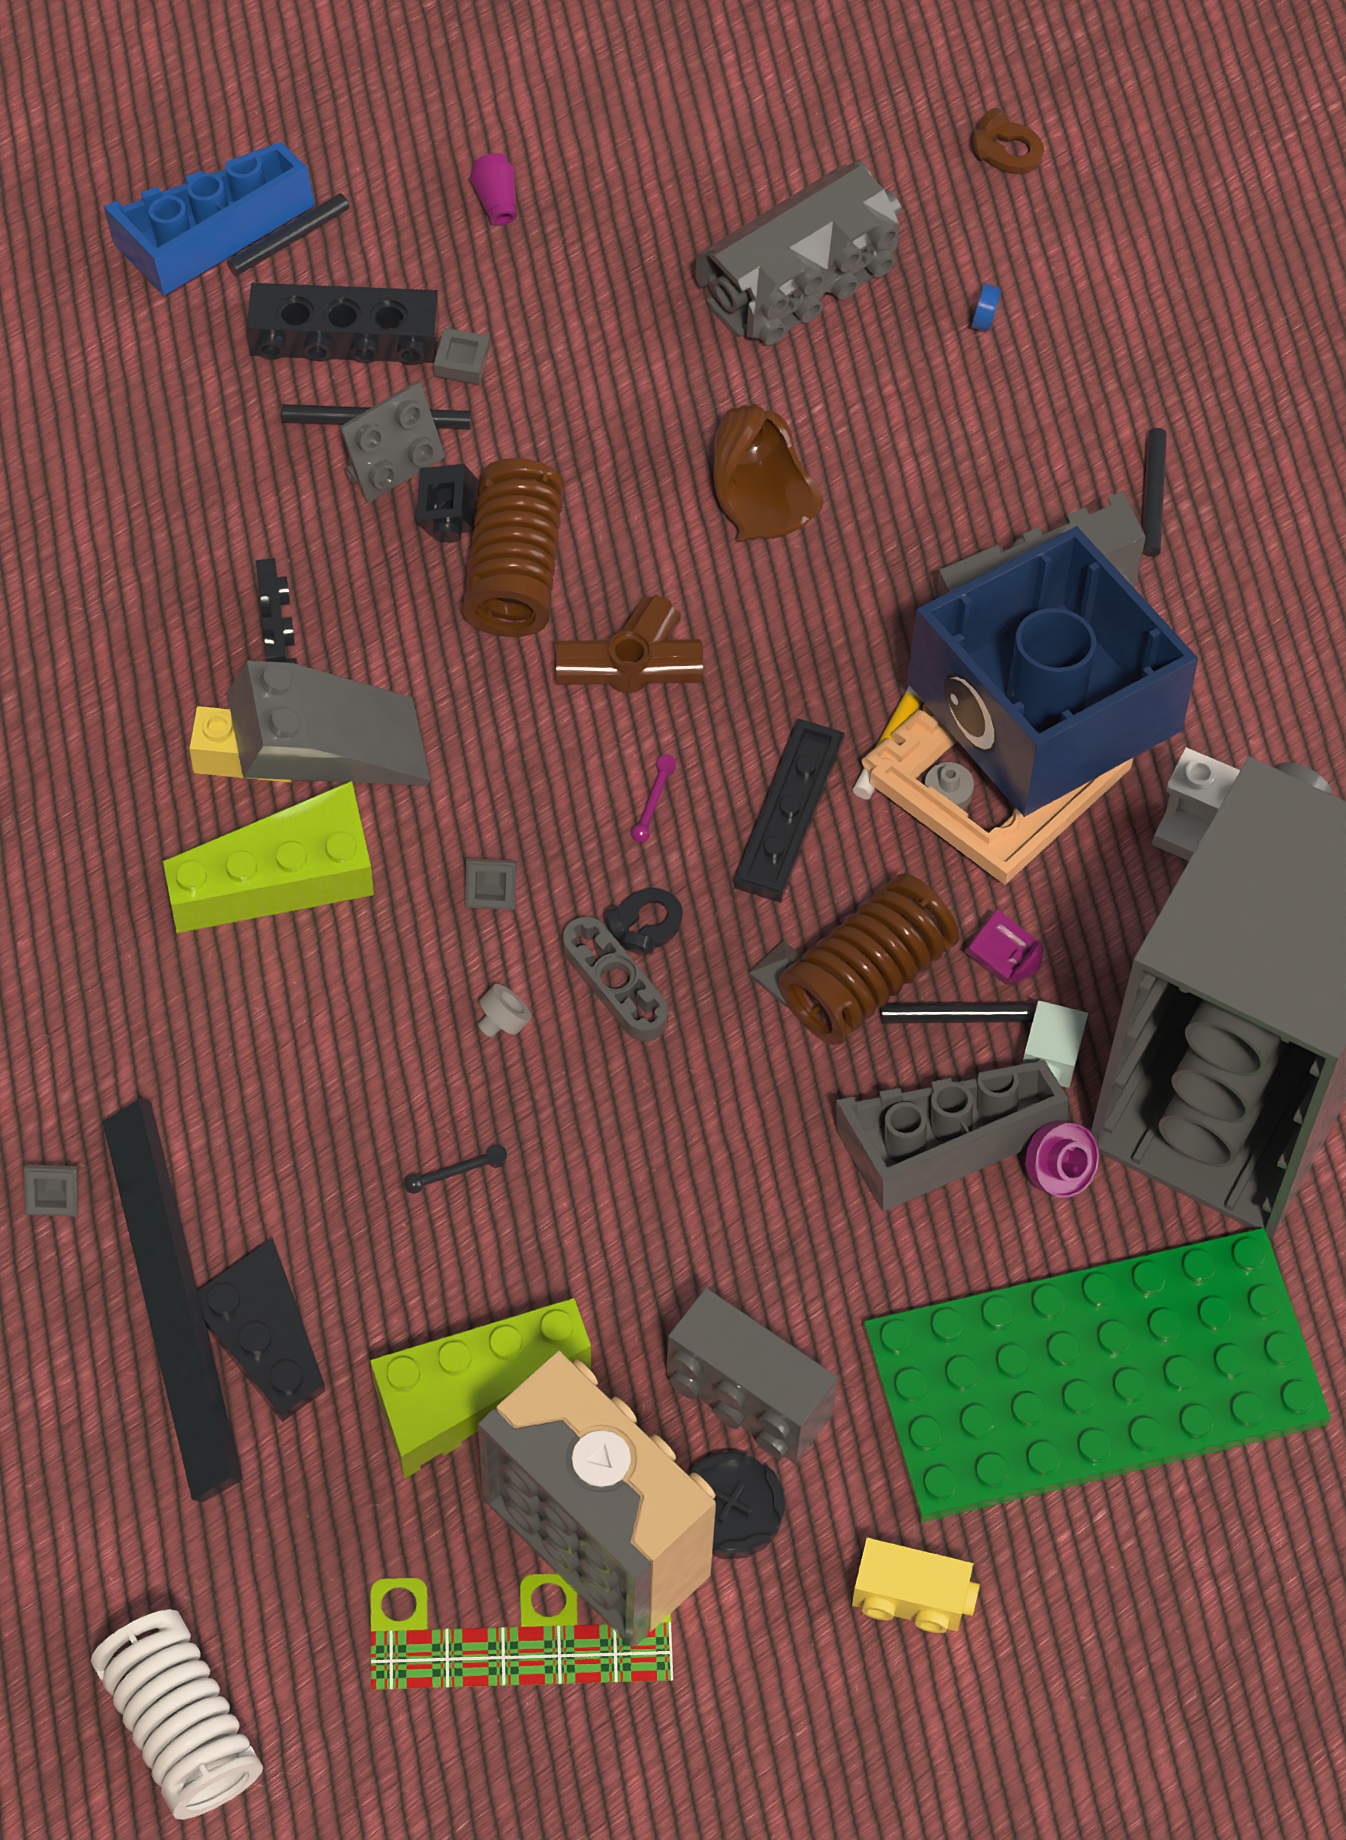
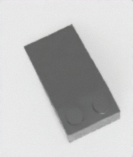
M249 660L245 662L227 692L243 778L331 782L352 781L354 783L427 786L430 782L412 697L295 663Z

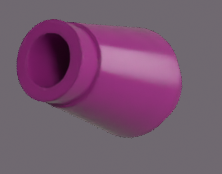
M493 153L479 157L472 163L470 180L490 218L491 224L495 226L507 225L517 218L514 166L507 161V157L503 154Z

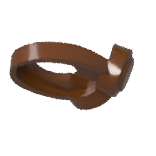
M994 108L989 110L982 117L979 129L975 130L973 135L976 155L979 156L980 160H987L993 166L1006 172L1024 174L1036 170L1041 164L1044 153V146L1040 137L1024 125L1009 122L1007 120L1008 115L1001 109ZM999 138L1006 141L1013 139L1023 140L1029 145L1030 151L1024 156H1012L1006 152L1003 145L992 140Z

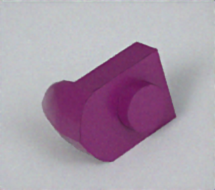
M998 909L990 915L964 950L966 954L1006 985L1021 983L1037 974L1043 960V945L1041 941L1033 938Z

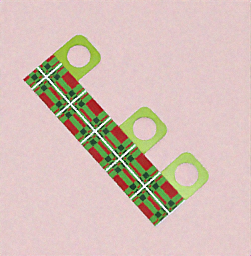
M531 1574L526 1576L520 1585L521 1627L428 1630L426 1584L418 1578L380 1579L371 1588V1690L673 1680L671 1613L651 1632L649 1631V1634L638 1645L632 1648L608 1624L578 1625L577 1593L558 1574ZM545 1583L558 1585L566 1595L564 1609L552 1617L538 1614L531 1603L534 1590ZM405 1588L415 1596L417 1606L410 1618L404 1621H393L383 1613L381 1607L382 1599L391 1589Z

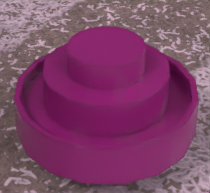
M1055 1120L1043 1125L1033 1135L1027 1148L1025 1164L1028 1177L1037 1189L1051 1196L1070 1198L1082 1193L1091 1184L1098 1170L1100 1154L1097 1141L1087 1128L1071 1121Z

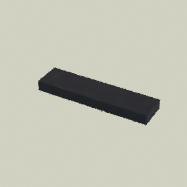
M800 718L798 719L736 875L735 889L782 903L844 743V732Z

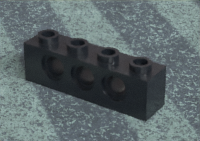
M251 283L246 328L250 356H262L267 359H278L280 357L309 358L315 361L327 359L356 360L362 363L389 361L403 362L409 365L435 362L439 328L438 290Z

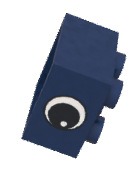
M1076 526L916 610L907 683L1023 817L1181 732L1184 726L1198 657Z

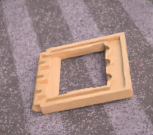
M926 704L923 705V711L917 710L891 733L893 740L889 738L884 739L862 759V764L871 773L870 784L1006 885L1131 769L1133 758L1025 817L1015 809L1011 817L1000 827H995L990 833L970 820L968 813L932 786L928 788L916 779L957 742L956 738Z

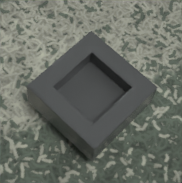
M444 328L434 362V376L480 384L490 349V336Z

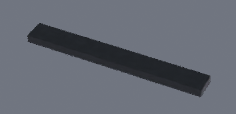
M137 1099L102 1123L191 1499L206 1502L239 1483L243 1478L152 1104L149 1101Z

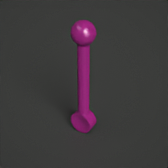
M665 754L657 759V778L640 823L631 830V836L637 843H644L649 839L650 830L648 826L667 776L674 774L676 771V760L671 755Z

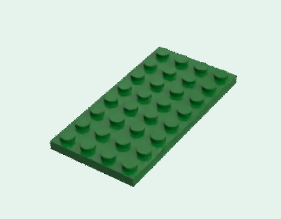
M1265 1228L864 1321L863 1332L920 1523L1327 1426L1331 1419Z

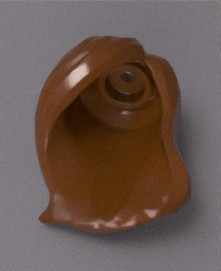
M757 404L742 405L728 410L714 438V485L722 509L739 528L737 540L743 542L756 538L774 539L786 536L800 529L820 512L823 506V496L820 486L806 473L798 460L791 429L787 422L776 412L764 411Z

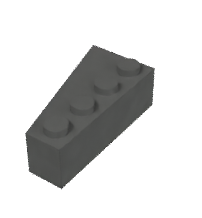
M1124 491L1107 497L1110 506L1088 514L1084 507L1067 515L1069 523L1050 532L1044 533L1038 527L1023 533L1022 537L1006 551H1003L1000 546L996 545L940 569L936 597L939 598L1076 526L1135 588L1146 536Z
M1045 1060L980 1072L977 1079L952 1082L951 1078L933 1081L930 1088L904 1093L901 1092L900 1088L879 1092L880 1097L856 1102L855 1097L836 1100L837 1133L883 1212L1026 1150L1033 1135L1043 1125L1055 1120L1068 1121L1069 1107L1067 1095Z

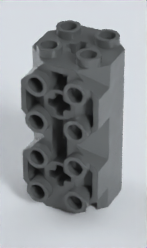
M855 161L850 165H841L696 254L695 277L700 288L707 284L709 285L714 296L707 299L708 305L716 317L734 336H742L747 333V337L759 338L766 345H774L783 338L787 331L802 322L808 323L819 315L824 307V303L820 299L825 292L834 293L838 299L845 300L853 295L862 284L874 277H882L891 270L896 262V258L892 253L898 247L900 224L896 216L901 214V205L893 192L884 190L872 177L870 170L862 161Z

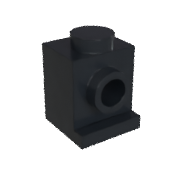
M465 464L420 468L417 522L437 541L445 543L457 542L461 540L462 533L472 532L474 529L479 480Z

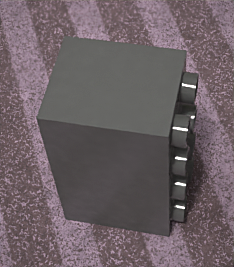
M1248 756L1134 958L1091 1134L1097 1141L1100 1154L1253 1230L1265 1228L1267 1236L1273 1239L1346 1101V801L1333 796L1328 782L1320 774L1304 765L1283 762L1275 767H1271Z

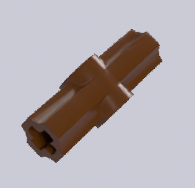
M656 594L653 597L644 596L624 629L615 634L611 640L555 641L556 685L609 684L618 692L629 694L640 691L646 684L702 683L703 645L701 639L669 640L680 622L681 613L672 606L671 601ZM623 661H633L634 663H626Z

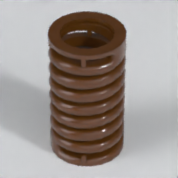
M522 458L501 459L483 468L479 476L478 499L476 500V514L474 516L472 545L470 547L468 576L466 578V593L463 600V615L475 628L489 634L503 637H523L538 633L549 622V606L551 604V591L553 590L552 577L555 573L554 561L557 557L556 545L559 540L558 530L560 528L561 497L564 494V481L558 472L541 462ZM514 478H529V479H535L536 481L527 480V479H514ZM492 616L498 617V618H500V619H506V620H513V621L526 620V621H522V622H506V621H502V620L496 619V618H494V617H492Z
M899 874L887 883L883 889L874 894L868 903L861 905L855 914L848 916L841 926L834 928L828 937L821 939L814 949L804 953L801 960H797L780 974L778 982L782 996L797 1019L812 1034L828 1044H841L845 1038L860 1027L862 1020L870 1019L874 1015L876 1008L884 1007L888 1003L890 996L898 995L902 991L904 984L912 983L917 973L926 971L931 962L940 959L944 951L947 952L957 944L959 930L956 921L942 899L928 885L910 874ZM906 896H909L920 902L919 906L912 900L908 899ZM923 909H929L931 913L937 918L941 925L943 935L941 934L940 929L938 928L934 920ZM802 987L805 988L815 1006L813 1010L805 998ZM819 1012L832 1024V1028L828 1027L817 1017Z

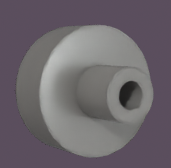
M945 762L934 766L927 773L925 786L928 788L932 786L963 810L972 800L974 780L971 773L962 765Z
M494 984L480 999V1005L486 1016L478 1023V1026L484 1034L491 1038L501 1029L509 1034L516 1035L532 1018L525 1003L514 992L503 985Z

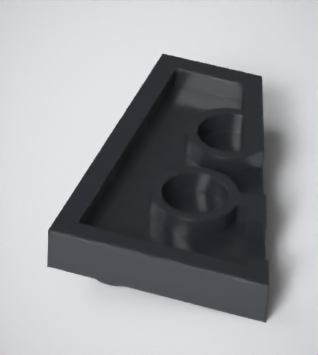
M275 558L256 560L267 662L297 664V658L287 659L286 647L295 646L292 617L282 618L281 606L290 605L287 576L277 577Z
M273 1238L197 1291L206 1328L282 1422L325 1392L323 1379Z

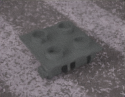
M419 380L340 426L350 456V465L344 468L345 474L351 483L359 482L366 503H370L420 473V468L430 467L445 458Z

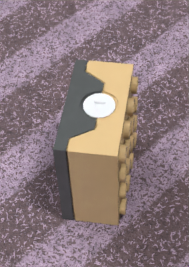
M558 1351L496 1407V1410L493 1409L478 1423L483 1501L617 1634L634 1648L649 1634V1631L651 1632L710 1577L716 1502L713 1500L715 1493L701 1476L694 1472L688 1476L674 1462L676 1460L675 1454L664 1440L655 1434L649 1438L635 1424L637 1419L634 1413L621 1399L613 1397L610 1400L596 1387L598 1385L596 1377L584 1363L577 1359L571 1363Z

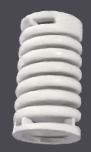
M163 1610L139 1618L113 1633L96 1648L91 1656V1663L107 1692L114 1696L113 1704L117 1711L123 1714L125 1727L133 1733L132 1740L134 1744L143 1751L142 1759L152 1769V1777L156 1784L162 1787L161 1794L175 1819H188L209 1812L236 1797L256 1781L262 1773L263 1766L252 1746H250L248 1738L243 1734H236L240 1724L234 1715L228 1714L230 1705L227 1700L222 1696H218L220 1692L218 1683L214 1679L208 1678L210 1669L204 1661L199 1660L201 1652L196 1644L189 1642L191 1634L182 1617L176 1610ZM154 1628L160 1630L139 1641L136 1638L137 1635ZM131 1640L133 1643L131 1646L127 1647L116 1657H112L122 1645Z

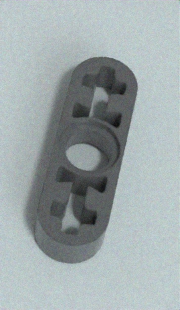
M579 917L572 920L566 926L563 933V951L566 959L630 1037L644 1042L659 1038L665 1032L668 1025V1005L664 997L601 921L592 917ZM582 936L586 940L595 938V952L600 957L595 965L594 954L586 945H581L577 948V937ZM620 969L628 974L630 981L622 988L612 989L603 984L601 977L608 970ZM636 993V1003L645 1013L654 1010L653 1022L649 1023L645 1018L636 1021L637 1008L631 1000Z

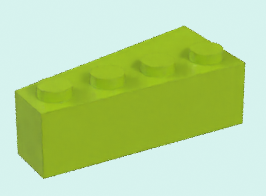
M352 781L163 861L177 933L374 895L371 864Z
M575 1298L370 1360L373 1385L404 1479L421 1470L420 1466L441 1453L443 1456L460 1447L463 1440L477 1433L478 1423L493 1409L496 1410V1407L558 1351L571 1363L577 1359L591 1369V1344Z

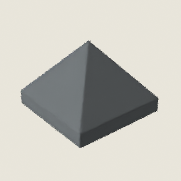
M467 858L465 907L515 910L517 861Z
M783 940L749 972V976L786 1007L787 1003L780 991L778 978L791 964L801 960L802 955Z
M25 1164V1215L77 1217V1166Z

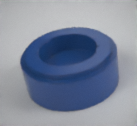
M984 283L971 328L983 332L990 331L1002 291L999 290L1000 287Z

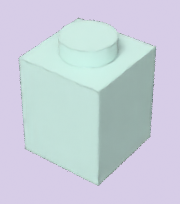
M1038 1000L1022 1064L1045 1060L1060 1086L1069 1088L1088 1013Z

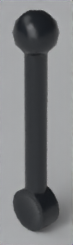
M493 1145L487 1150L486 1155L422 1176L410 1174L404 1180V1188L411 1194H417L425 1185L486 1165L494 1168L502 1167L506 1163L507 1152L504 1147Z

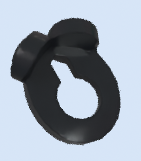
M650 888L634 893L619 908L617 905L607 908L605 921L608 930L617 941H620L621 946L631 953L646 956L652 955L655 948L668 943L677 934L682 923L683 909L677 897L670 892L658 888ZM658 903L668 911V917L664 923L657 926L647 925L638 933L629 931V928L639 921V912L646 904Z

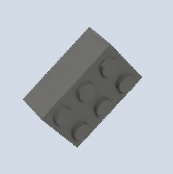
M705 1288L668 1336L667 1376L670 1378L671 1385L683 1396L689 1399H695L697 1396L713 1407V1413L725 1425L733 1429L742 1427L756 1437L757 1444L774 1458L782 1459L784 1456L794 1464H797L833 1416L838 1377L707 1288Z

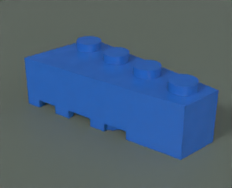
M282 142L226 161L225 169L221 171L203 173L201 170L185 176V184L163 192L157 186L141 192V200L124 206L121 205L120 201H116L103 207L113 244L165 296L315 206L307 166Z

